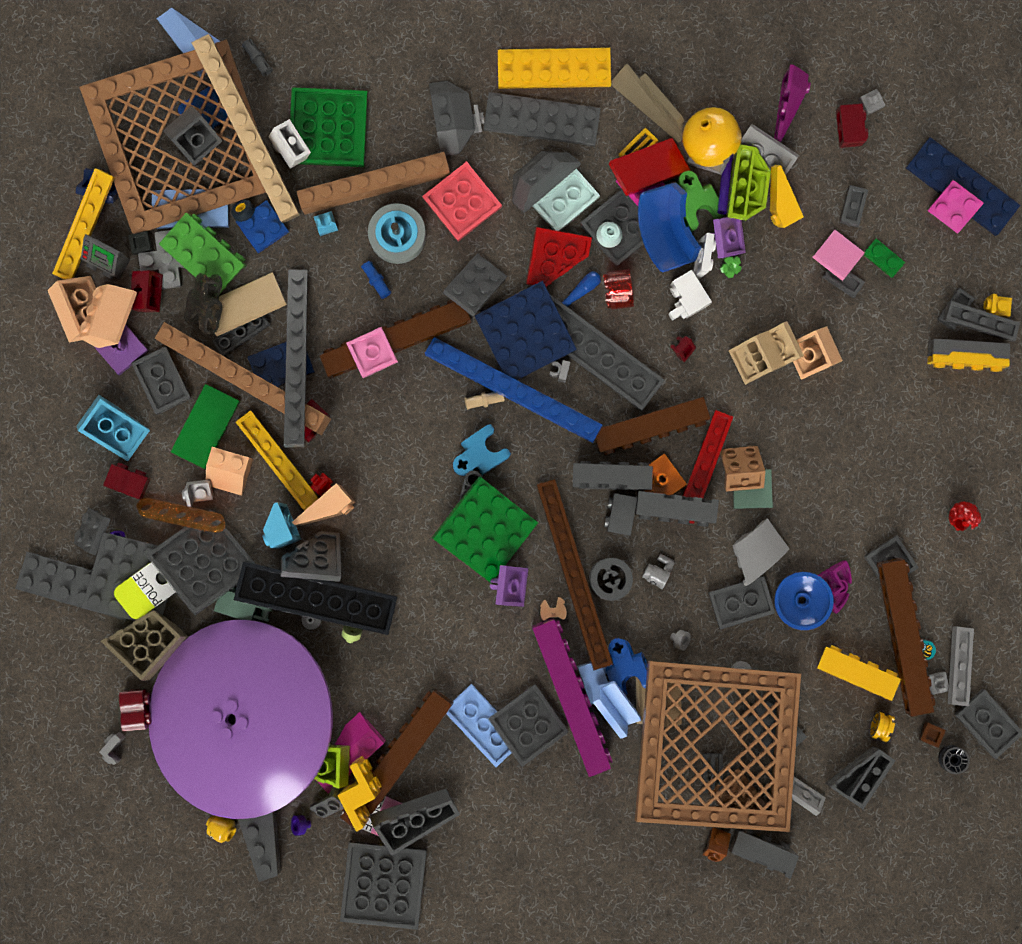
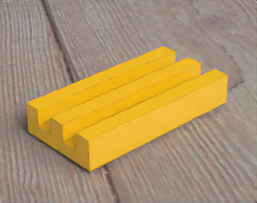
M645 127L619 153V156L626 155L645 134L647 137L631 153L640 150L650 139L652 142L647 147L657 144L659 140Z

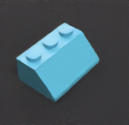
M274 503L264 526V535L262 537L266 546H270V548L280 549L301 540L296 525L292 523L294 520L287 504Z

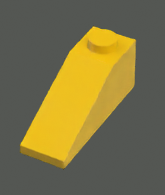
M774 165L771 167L770 184L771 220L775 226L785 228L804 216L782 166Z

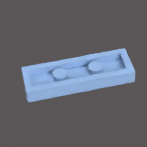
M615 681L594 687V705L620 739L627 737L628 725L641 721L640 714Z

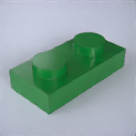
M875 239L864 253L865 257L891 278L894 277L905 263L878 239Z

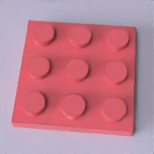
M467 161L422 196L457 241H460L502 208V204Z

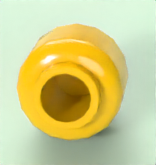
M212 815L206 823L207 835L219 843L230 841L236 833L235 821L230 818Z

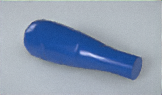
M595 271L588 273L562 304L568 307L574 301L597 287L601 282L599 274Z

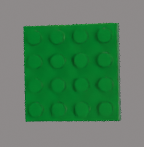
M292 88L290 121L311 152L307 159L299 164L364 167L368 104L367 91Z
M479 476L431 538L490 582L491 579L498 576L500 565L505 566L538 522Z

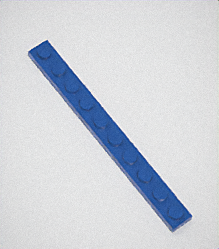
M435 337L425 351V356L592 443L602 428V424Z

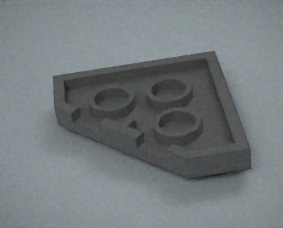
M320 531L315 534L313 539L310 541L306 540L290 554L286 553L281 558V577L340 582V533Z

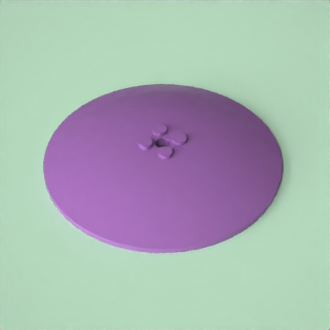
M223 621L205 627L189 636L163 665L150 698L149 712H151V724H148L152 750L161 772L174 790L186 801L198 809L219 817L230 819L255 818L279 810L291 803L311 784L318 774L331 741L333 728L332 701L326 679L318 663L303 644L292 635L280 628L260 621ZM230 714H233L236 718L234 725H231L228 721Z

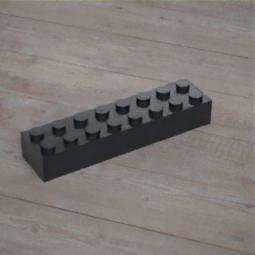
M243 561L234 601L388 635L397 596L334 581L281 577V569Z

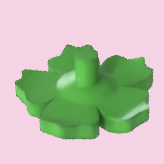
M730 256L724 258L725 263L722 264L720 270L722 273H725L727 278H733L734 274H738L741 271L742 267L739 266L741 264L740 257L735 256L733 258Z

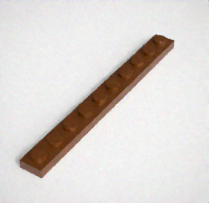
M554 479L537 484L536 487L593 671L613 665L556 481Z

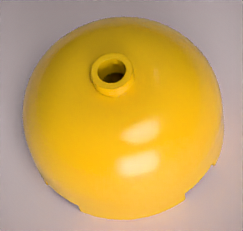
M717 107L705 108L696 112L687 121L682 135L683 145L688 156L696 164L705 167L722 164L725 159L737 152L742 139L740 127L734 116L728 111Z

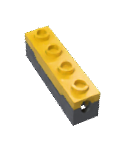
M932 339L928 341L927 364H933L934 368H945V365H950L952 369H964V366L971 367V370L979 371L983 370V368H990L992 372H1001L1002 369L1009 367L1010 364L1009 343Z

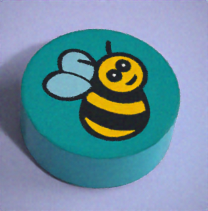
M923 640V656L929 660L934 657L936 648L932 642Z

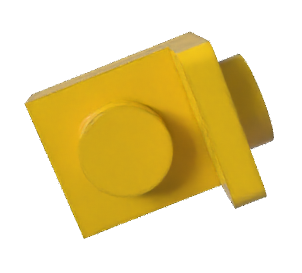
M991 294L985 299L983 308L988 313L1009 318L1011 316L1012 298Z

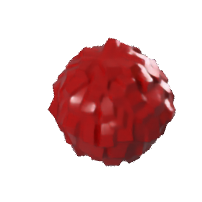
M959 502L954 504L949 511V521L957 531L966 530L970 524L971 529H974L981 522V513L976 505L970 502Z

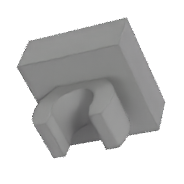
M877 89L859 98L867 115L885 107L883 98Z
M563 360L562 365L558 362H552V366L558 367V372H550V376H559L558 381L565 383L570 362Z
M946 672L928 675L932 683L930 687L932 695L949 691Z

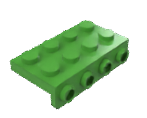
M185 213L159 245L214 295L219 296L236 275L247 266L244 263L246 259L238 252L234 254L230 250L231 246L223 239L220 241L215 236L217 233L212 228L203 226L201 224L203 220L195 213L192 215Z

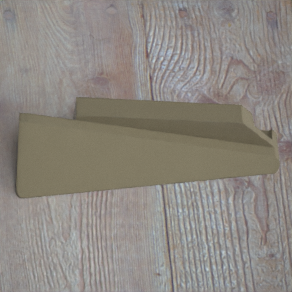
M626 64L611 81V85L678 143L681 142L685 127L682 124L684 122L682 115L646 73L638 78L631 67Z

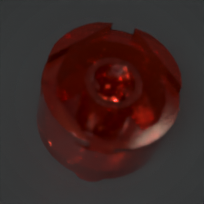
M630 269L608 271L607 274H603L605 289H609V292L605 293L607 308L614 310L634 307Z

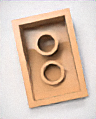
M336 483L292 523L296 526H302L342 514L347 515L354 509L353 504L356 502L341 485Z

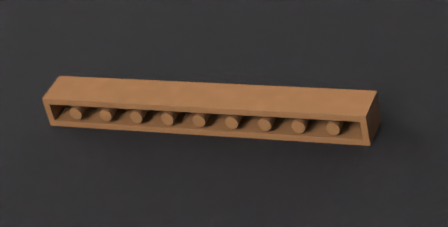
M163 323L154 339L285 414V391L169 324ZM306 404L305 426L322 436L331 418Z

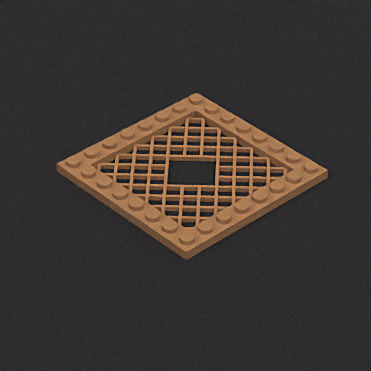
M228 41L217 42L215 45L256 125ZM195 50L80 86L111 175L115 177L114 184L132 234L148 232L179 221L185 213L191 215L195 213L198 215L266 193L244 147L235 142L238 136L235 132L232 140L222 136L226 127L235 129L232 125L228 124L230 121L229 117H227L225 122L216 118L219 109H224L221 101L217 103L209 99L214 87L203 80L206 71ZM203 70L200 78L192 75V73ZM185 76L182 84L173 80ZM189 76L198 81L194 90L185 86ZM167 82L163 90L154 86ZM171 82L180 87L176 96L167 92ZM201 83L211 87L206 97L197 92ZM148 88L145 96L136 92ZM153 88L161 92L158 102L148 98ZM183 89L192 93L188 103L179 98ZM130 93L127 102L118 98ZM134 94L143 98L139 108L130 104ZM165 95L174 99L170 109L161 105ZM195 95L205 99L201 109L191 105ZM112 99L108 107L107 101ZM116 100L125 104L121 114L112 110ZM146 101L156 105L152 114L143 111ZM177 101L187 105L184 112L190 106H193L201 115L204 114L210 117V126H212L214 120L224 124L220 133L216 134L221 139L230 143L225 153L216 146L210 152L208 158H203L206 163L202 171L194 167L191 162L188 164L156 148L171 113L178 117L181 115L173 111ZM207 102L217 106L213 115L204 111ZM128 106L137 110L134 120L124 116ZM159 107L168 111L164 121L155 117ZM111 113L119 116L116 125L114 124ZM141 113L150 117L146 127L137 123ZM122 119L132 123L128 132L119 129ZM153 119L162 123L158 133L149 129ZM135 125L144 129L140 139L131 135ZM117 131L126 135L123 143H121ZM147 131L156 135L153 145L143 141ZM129 137L138 141L134 151L125 147ZM141 144L151 148L147 157L137 153ZM233 145L242 149L238 159L229 155ZM124 150L132 153L129 163ZM154 150L163 154L159 164L150 160ZM215 151L224 155L220 165L211 160ZM244 153H246L249 164L241 161ZM136 156L145 160L141 170L132 166ZM166 156L176 160L171 170L162 166ZM227 157L237 161L232 171L223 167ZM148 162L158 166L153 176L144 172ZM179 162L188 167L184 176L174 172ZM209 163L218 167L214 177L205 173ZM239 163L248 167L245 177L235 173ZM131 168L139 172L136 180H134ZM161 168L170 172L166 182L156 178ZM191 169L200 173L196 183L187 179ZM221 169L231 173L226 183L217 179ZM252 170L253 176L248 177ZM142 174L152 178L148 188L138 184ZM173 175L182 179L178 189L169 184ZM203 175L213 179L208 189L199 185ZM234 175L242 179L230 183ZM155 180L164 185L160 194L151 190ZM185 181L194 185L190 195L181 191ZM215 181L223 184V186L212 189ZM137 186L146 190L142 199ZM167 187L176 191L172 201L163 197ZM197 187L205 190V192L194 195ZM149 192L158 196L154 206L145 202ZM179 193L187 196L186 198L176 201ZM161 199L169 202L168 204L157 207ZM144 205H146L147 207H149V208H151V209L145 210Z
M648 661L635 821L790 832L801 674ZM667 683H674L667 689ZM680 684H689L692 686L685 691ZM698 685L712 687L704 693ZM677 686L683 694L674 700L669 692ZM718 687H726L730 689L723 694L718 689ZM694 688L702 695L695 702L688 695ZM736 688L749 690L742 696ZM715 689L721 697L712 703L707 695ZM755 690H763L768 692H766L762 697H760ZM732 691L739 697L733 705L726 698ZM751 693L758 699L752 706L745 700ZM772 694L777 702L769 708L763 700ZM666 696H667V697L671 700V702H672V704H671L670 706H668L667 708H666ZM684 697L691 703L685 711L678 705ZM705 698L710 707L702 712L697 704ZM722 700L729 706L723 714L716 708ZM743 702L748 710L740 716L735 707ZM761 703L767 711L759 717L753 709ZM675 706L681 714L673 721L667 712ZM776 707L777 716L772 712ZM695 708L700 716L692 722L686 714ZM712 709L719 716L713 723L706 717ZM733 711L738 719L730 725L724 717ZM751 712L757 720L749 726L743 718ZM770 713L775 722L767 727L762 720ZM666 716L671 723L664 729ZM684 717L690 725L682 731L676 723ZM703 718L709 726L703 732H700L695 725ZM722 720L745 749L717 774L695 748L694 744ZM741 721L747 729L738 735L733 727ZM758 723L765 729L760 736H757L752 730ZM674 726L680 734L671 740L666 732ZM776 726L775 736H774V734L771 732V730ZM693 727L698 736L693 741H690L685 733ZM750 732L755 740L747 746L742 738ZM767 734L774 740L768 747L761 741ZM664 736L669 743L662 749ZM683 737L688 745L680 751L674 743ZM759 743L764 750L756 757L751 748ZM672 746L678 754L669 760L664 752ZM773 747H774V756H773V755L771 754V752L769 751V750L772 749ZM689 748H692L697 755L689 762L683 754ZM749 752L753 760L746 766L740 758ZM767 753L773 761L764 767L759 759ZM663 756L668 763L661 768V758ZM679 757L686 762V765L680 771L673 765ZM700 758L706 766L697 772L692 764ZM738 761L743 769L735 775L730 767ZM757 762L762 771L754 776L749 769ZM671 766L676 774L668 781L663 772ZM773 766L771 775L768 770ZM690 767L695 776L687 782L682 773ZM707 769L714 775L708 783L701 777ZM728 770L734 778L725 784L720 776ZM747 772L752 780L744 786L739 778ZM766 773L771 781L763 787L758 779ZM661 776L666 783L659 789ZM680 777L685 785L677 791L671 783ZM699 778L704 786L696 793L691 784ZM718 780L723 788L715 794L709 786ZM737 781L742 789L734 795L729 787ZM755 782L761 790L753 796L748 791V788ZM669 786L675 794L666 800L661 792ZM770 786H771V796H770V794L766 791ZM688 787L694 795L686 802L680 794ZM708 789L713 797L705 803L699 795ZM726 790L732 798L723 804L718 797ZM746 792L751 799L743 806L737 798ZM764 793L769 801L762 807L756 799ZM658 796L663 800V802H658ZM678 797L682 803L671 802ZM697 798L702 805L690 803H692ZM716 799L721 806H712L710 804ZM734 801L739 805V807H728ZM754 802L759 809L747 807Z

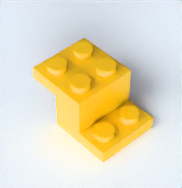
M363 756L357 758L350 765L357 781L345 787L338 794V798L356 832L364 828L369 821L370 814L364 804L375 799L381 791L379 779L373 776L370 771L372 766L368 759H364Z

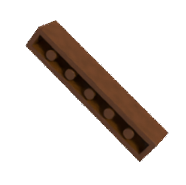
M704 397L603 427L598 433L595 442L599 454L604 453V456L615 453V449L620 447L623 450L634 447L633 443L639 441L641 445L651 442L652 437L658 436L659 439L670 436L669 432L677 430V433L687 431L688 426L695 425L696 428L704 426L706 421L711 418Z

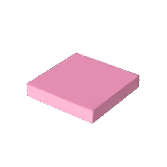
M834 230L812 258L843 281L865 252Z
M382 327L346 343L362 378L398 363Z

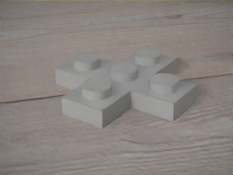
M170 230L155 232L157 251L138 253L140 271H159L160 274H163L162 289L182 287L180 268L184 267L159 245Z

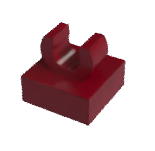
M687 336L684 338L677 337L676 339L679 344L677 346L671 344L670 347L677 357L685 362L696 349V346Z

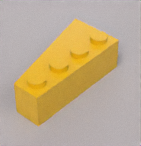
M833 645L830 648H825L817 669L892 701L901 680L897 678V673L888 669L886 672L878 669L879 665L870 661L865 664L860 661V657L854 654L844 655L841 653L842 649Z

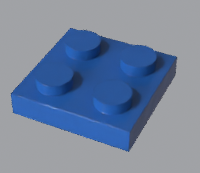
M267 200L255 208L254 214L248 220L242 222L235 221L257 253H260L289 233Z

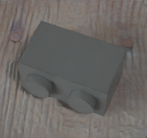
M616 493L613 494V497H609L607 508L610 509V514L605 517L604 527H607L606 532L631 536L637 497Z

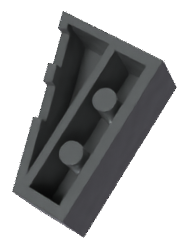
M751 829L735 830L729 846L731 853L753 863L767 866V869L771 871H780L785 874V877L791 879L799 856L790 848V844L779 840V843L774 842L772 837L763 833L760 836L753 833L754 830Z

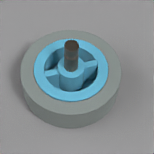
M395 203L380 208L372 216L368 226V238L374 252L381 259L389 263L402 264L413 260L421 253L426 242V230L424 222L416 210L410 206Z

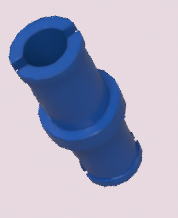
M372 261L364 263L361 268L369 278L370 285L374 286L381 299L388 297L391 291L383 281L382 274L378 273Z

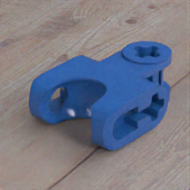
M620 638L612 640L608 648L613 665L605 667L609 681H615L626 696L628 694L626 682L632 676H636L640 680L642 687L646 689L648 664L644 654L640 652L634 655L632 647L627 640ZM619 645H622L624 647L621 649V652L617 651Z

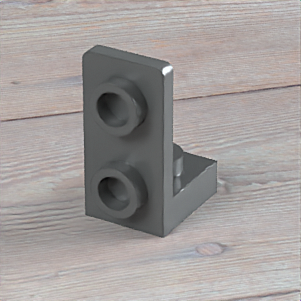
M332 786L329 796L311 804L310 809L322 818L344 809L338 794L345 787L338 789Z

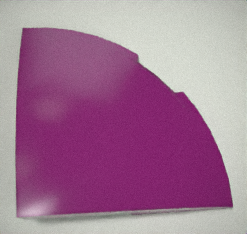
M847 560L833 565L818 575L831 588L834 599L832 611L835 614L844 607L850 595L846 593L848 583H852L851 570Z

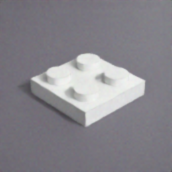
M706 233L698 241L701 248L693 270L697 279L702 278L712 270L713 259H711V254L716 247L715 234Z

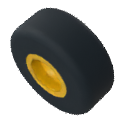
M244 199L234 204L231 214L235 220L242 222L252 217L255 208L249 200Z

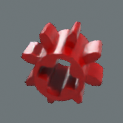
M323 472L320 476L315 473L310 479L313 482L310 487L320 496L332 487L330 485L333 481Z

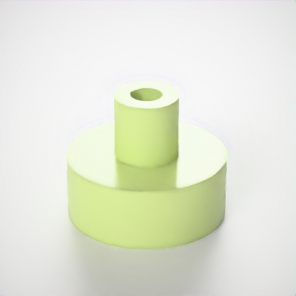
M343 626L342 637L348 643H353L360 639L362 629Z

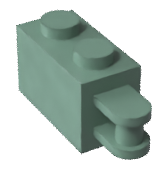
M235 587L217 599L214 608L215 612L241 620L254 621L256 618L269 622L268 616L270 611L272 612L273 610L234 601ZM258 608L262 609L261 615H257Z

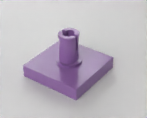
M729 217L713 220L715 233L711 234H715L714 240L716 241L718 258L746 253L742 220Z
M127 325L124 327L119 344L101 348L95 347L118 375L125 372L132 366V362L140 359L149 351Z
M500 565L499 578H493L490 581L491 583L498 584H490L492 590H497V605L524 607L528 568Z

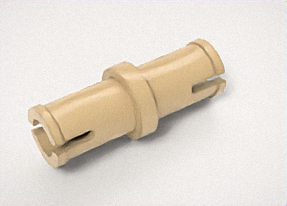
M482 392L481 395L464 398L467 410L480 406L488 407L489 404L504 402V396L496 392L486 394Z

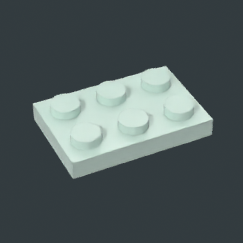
M575 169L534 204L533 207L553 230L561 231L599 199L600 195L582 174Z

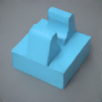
M332 211L314 216L320 236L338 231Z

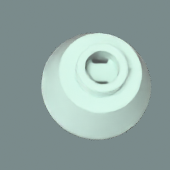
M605 222L599 226L596 237L602 246L612 248L621 242L622 230L614 222Z

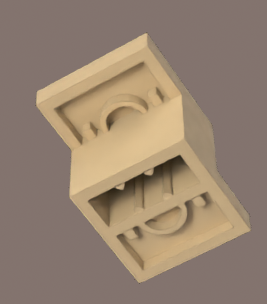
M787 321L729 350L745 385L804 356Z

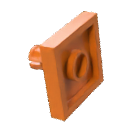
M663 454L649 464V466H653V491H643L673 495L687 485V483L667 456Z

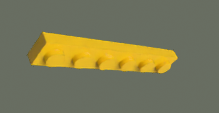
M98 168L94 169L52 274L64 280L75 277L81 262L84 236L87 234L91 237L115 179L114 176Z
M251 410L236 421L243 433L304 511L319 499Z

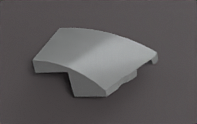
M768 519L763 520L753 531L742 535L732 545L737 556L738 566L743 570L745 577L743 583L745 586L751 584L764 574L789 550V547Z

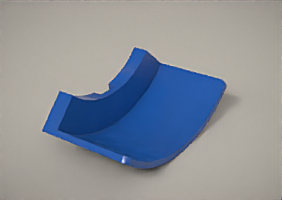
M676 182L642 192L639 198L638 221L641 237L650 258L661 272L695 262L701 245L692 235L689 226H685L683 217H686L687 192Z

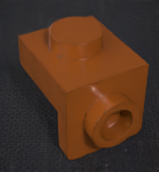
M713 827L710 830L707 848L703 851V855L707 856L711 861H722L727 856L731 834Z

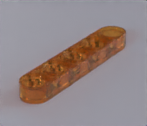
M143 498L136 505L140 516L213 533L221 532L226 526L222 514L151 498ZM151 505L148 510H141L143 506ZM162 509H168L167 513L165 514H159V511ZM181 512L186 513L184 517L176 518L177 514ZM198 516H202V517H203V519H202L201 521H199V522H194V519H195L196 517H198ZM215 520L221 521V523L217 526L211 525L212 522Z

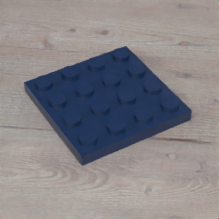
M543 281L475 315L502 372L516 380L577 350Z

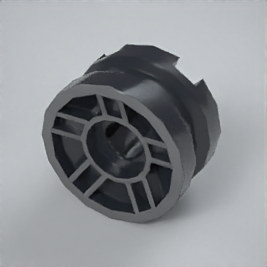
M948 745L939 752L938 762L945 771L952 774H961L968 769L970 758L964 749ZM953 756L957 757L954 764L951 762Z

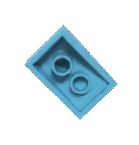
M100 395L97 396L77 424L79 432L126 461H129L150 431L143 424Z

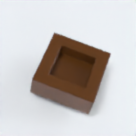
M925 722L919 740L939 748L946 730Z

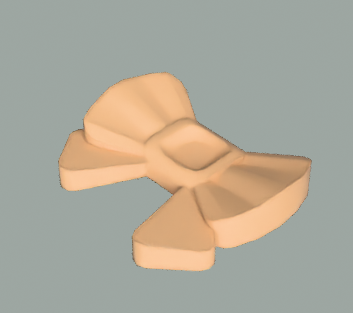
M558 597L556 608H550L547 601L544 600L540 605L541 619L545 621L549 617H559L565 620L567 615L564 605L565 601Z

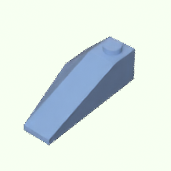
M170 8L157 18L182 53L195 50L191 42L209 34L173 8ZM209 34L212 37L214 43L220 42L214 36ZM203 70L197 72V74L200 77L202 75Z

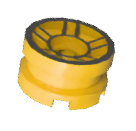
M879 711L876 712L870 726V737L880 738L881 741L888 742L891 738L889 734L894 731L895 723L892 720H895V717L891 715L885 716L884 713Z

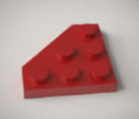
M536 227L526 284L535 285L543 281L546 287L550 285L551 282L564 275L589 256L592 237Z

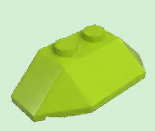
M740 144L739 149L734 155L727 207V217L746 221L766 208L771 171L759 154L760 152L757 147Z

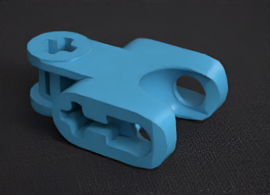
M492 424L483 427L461 443L465 452L457 456L453 462V469L458 475L465 476L476 468L481 475H484L511 456V452L508 449H502L499 452L493 453L486 448V439L494 433ZM459 461L467 462L465 470L458 468Z

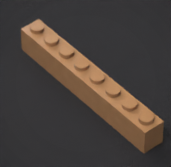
M441 152L298 190L297 195L301 210L306 215L449 176L450 172L445 153Z

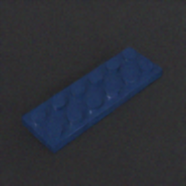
M931 137L928 138L906 167L907 170L939 194L945 190L952 180H955L984 202L972 219L994 236L1001 232L1021 206Z

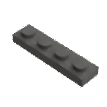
M948 301L943 317L945 321L1011 342L1016 340L1020 326L1019 322L953 301Z

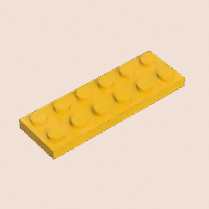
M610 48L498 50V89L611 87Z

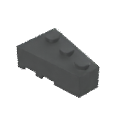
M872 746L825 784L861 809H864L896 760Z

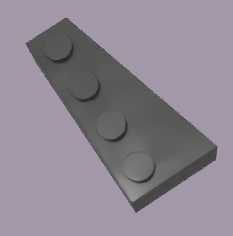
M580 461V463H573V487L576 489L653 491V466H649V463L639 462L637 466L630 465V462H618V465H611V462L591 464V461Z
M638 491L635 515H639V519L651 520V517H659L658 521L670 522V519H676L678 524L689 525V521L697 522V526L708 527L709 523L715 524L717 522L719 500H705L698 497L688 498L679 495Z
M443 789L370 814L373 828L390 854L394 855L459 816L460 813L447 789Z

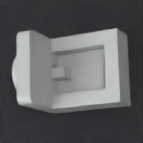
M121 732L109 735L104 741L106 745L99 752L103 755L102 759L108 764L112 763L115 765L121 760L113 752L125 738Z

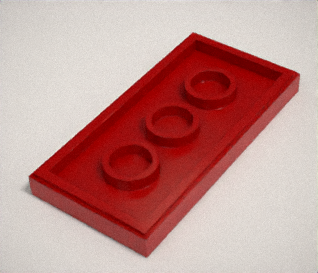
M673 138L609 162V166L626 196L676 178L685 171H690Z

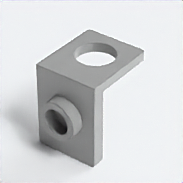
M474 105L475 114H472L475 128L474 133L482 132L481 124L485 123L483 112H479L478 105Z

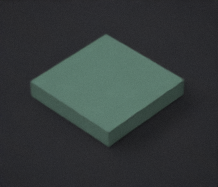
M771 469L765 470L764 488L733 491V509L773 508Z

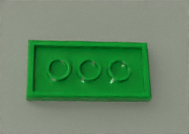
M205 384L171 453L206 469L212 447H218L241 401Z

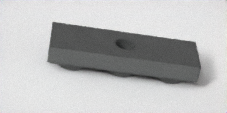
M263 315L218 336L212 342L221 355L225 357L271 324ZM240 330H244L242 335H238Z

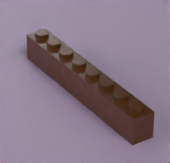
M449 300L445 306H434L429 309L430 312L425 314L422 312L416 313L411 316L412 319L405 321L402 319L394 323L395 326L390 328L384 326L382 329L393 353H397L471 323L468 312L454 301ZM349 341L342 343L341 347L337 349H326L322 355H319L330 379L358 368L346 344Z
M901 558L876 562L898 677L901 679L900 687L905 712L911 717L934 712L935 699L930 692L932 683L926 671L928 662L926 657L923 656L922 651L924 649V642L919 635L921 626L915 614L917 605L915 600L912 599L913 585L908 578V573L910 572L909 565L905 562V559Z
M437 689L433 692L428 691L422 699L425 702L421 708L417 706L411 714V717H413L412 721L409 724L405 722L400 729L401 736L398 740L394 738L388 745L390 751L387 755L382 754L376 762L378 767L375 771L370 770L373 776L379 779L381 791L375 799L364 804L369 814L375 811L454 702ZM342 809L344 813L340 818L354 828L345 809Z

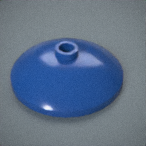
M797 572L781 581L775 592L774 604L778 616L788 626L798 630H811L821 626L829 618L833 609L834 599L831 588L820 576L810 572ZM803 596L805 602L801 604L799 603V598Z

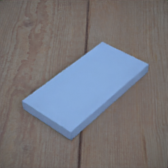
M196 189L194 195L205 192V190ZM152 190L158 194L161 192V190ZM165 190L163 197L172 201L176 191ZM181 190L189 195L192 190ZM179 193L176 201L186 198L187 196ZM152 194V206L155 205L158 196ZM161 199L157 207L168 204L169 202ZM229 205L197 215L203 220L201 224L206 228L208 226L210 228H229ZM178 221L158 227L157 229H172Z
M471 683L453 700L454 703L446 714L489 761L497 767L511 752L487 719L496 713L497 710Z

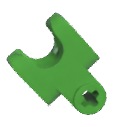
M683 172L677 180V184L687 192L686 217L683 218L685 226H689L690 231L693 232L699 224L696 217L697 210H708L714 219H719L724 215L717 213L719 199L712 185L709 183L702 187L694 172ZM684 180L690 181V185L688 183L684 184Z

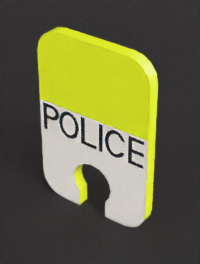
M151 562L118 585L114 590L115 598L133 619L143 617L175 593L168 582L159 584L156 581V575L159 571Z

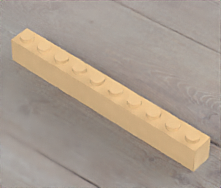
M207 34L191 42L280 221L285 223L299 216L300 213L212 37Z

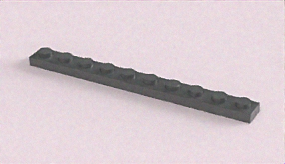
M288 270L284 447H305L308 270Z

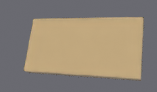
M273 272L204 303L216 336L287 305Z

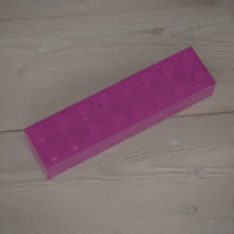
M552 618L533 625L532 629L588 776L591 777L611 769L609 763L613 761L608 749H604L602 746L606 743L602 732L596 730L595 726L599 725L594 712H589L588 708L591 707L589 698L586 693L583 694L581 691L584 685L581 677L575 675L574 671L577 670L575 661L572 657H568L567 652L570 651L566 639L562 640L560 636L563 633L560 622H555Z

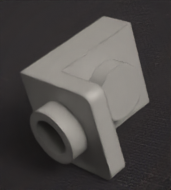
M210 479L187 482L184 490H182V498L186 501L187 507H192L194 502L213 500L214 497Z

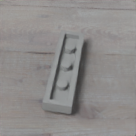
M953 626L948 704L969 706L974 638L973 628Z

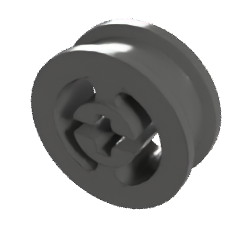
M602 559L595 563L590 570V587L602 599L610 601L621 599L627 595L632 587L633 575L631 569L620 559ZM614 565L623 572L624 583L620 589L617 588L620 578L614 579L613 584L610 582L603 583L604 586L611 589L609 594L601 590L597 582V576L601 569H604L601 580L608 579L609 574L611 576L619 575L616 571L610 569Z

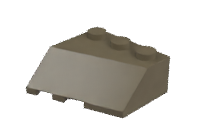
M153 610L126 628L120 629L112 636L103 639L101 642L141 681L151 680L188 636L175 623Z

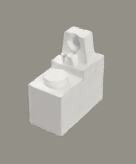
M290 119L274 127L269 135L273 148L282 155L289 168L305 161L311 153Z
M692 270L675 279L670 284L672 295L675 298H679L675 304L676 309L668 314L672 321L680 316L683 319L689 318L712 303Z

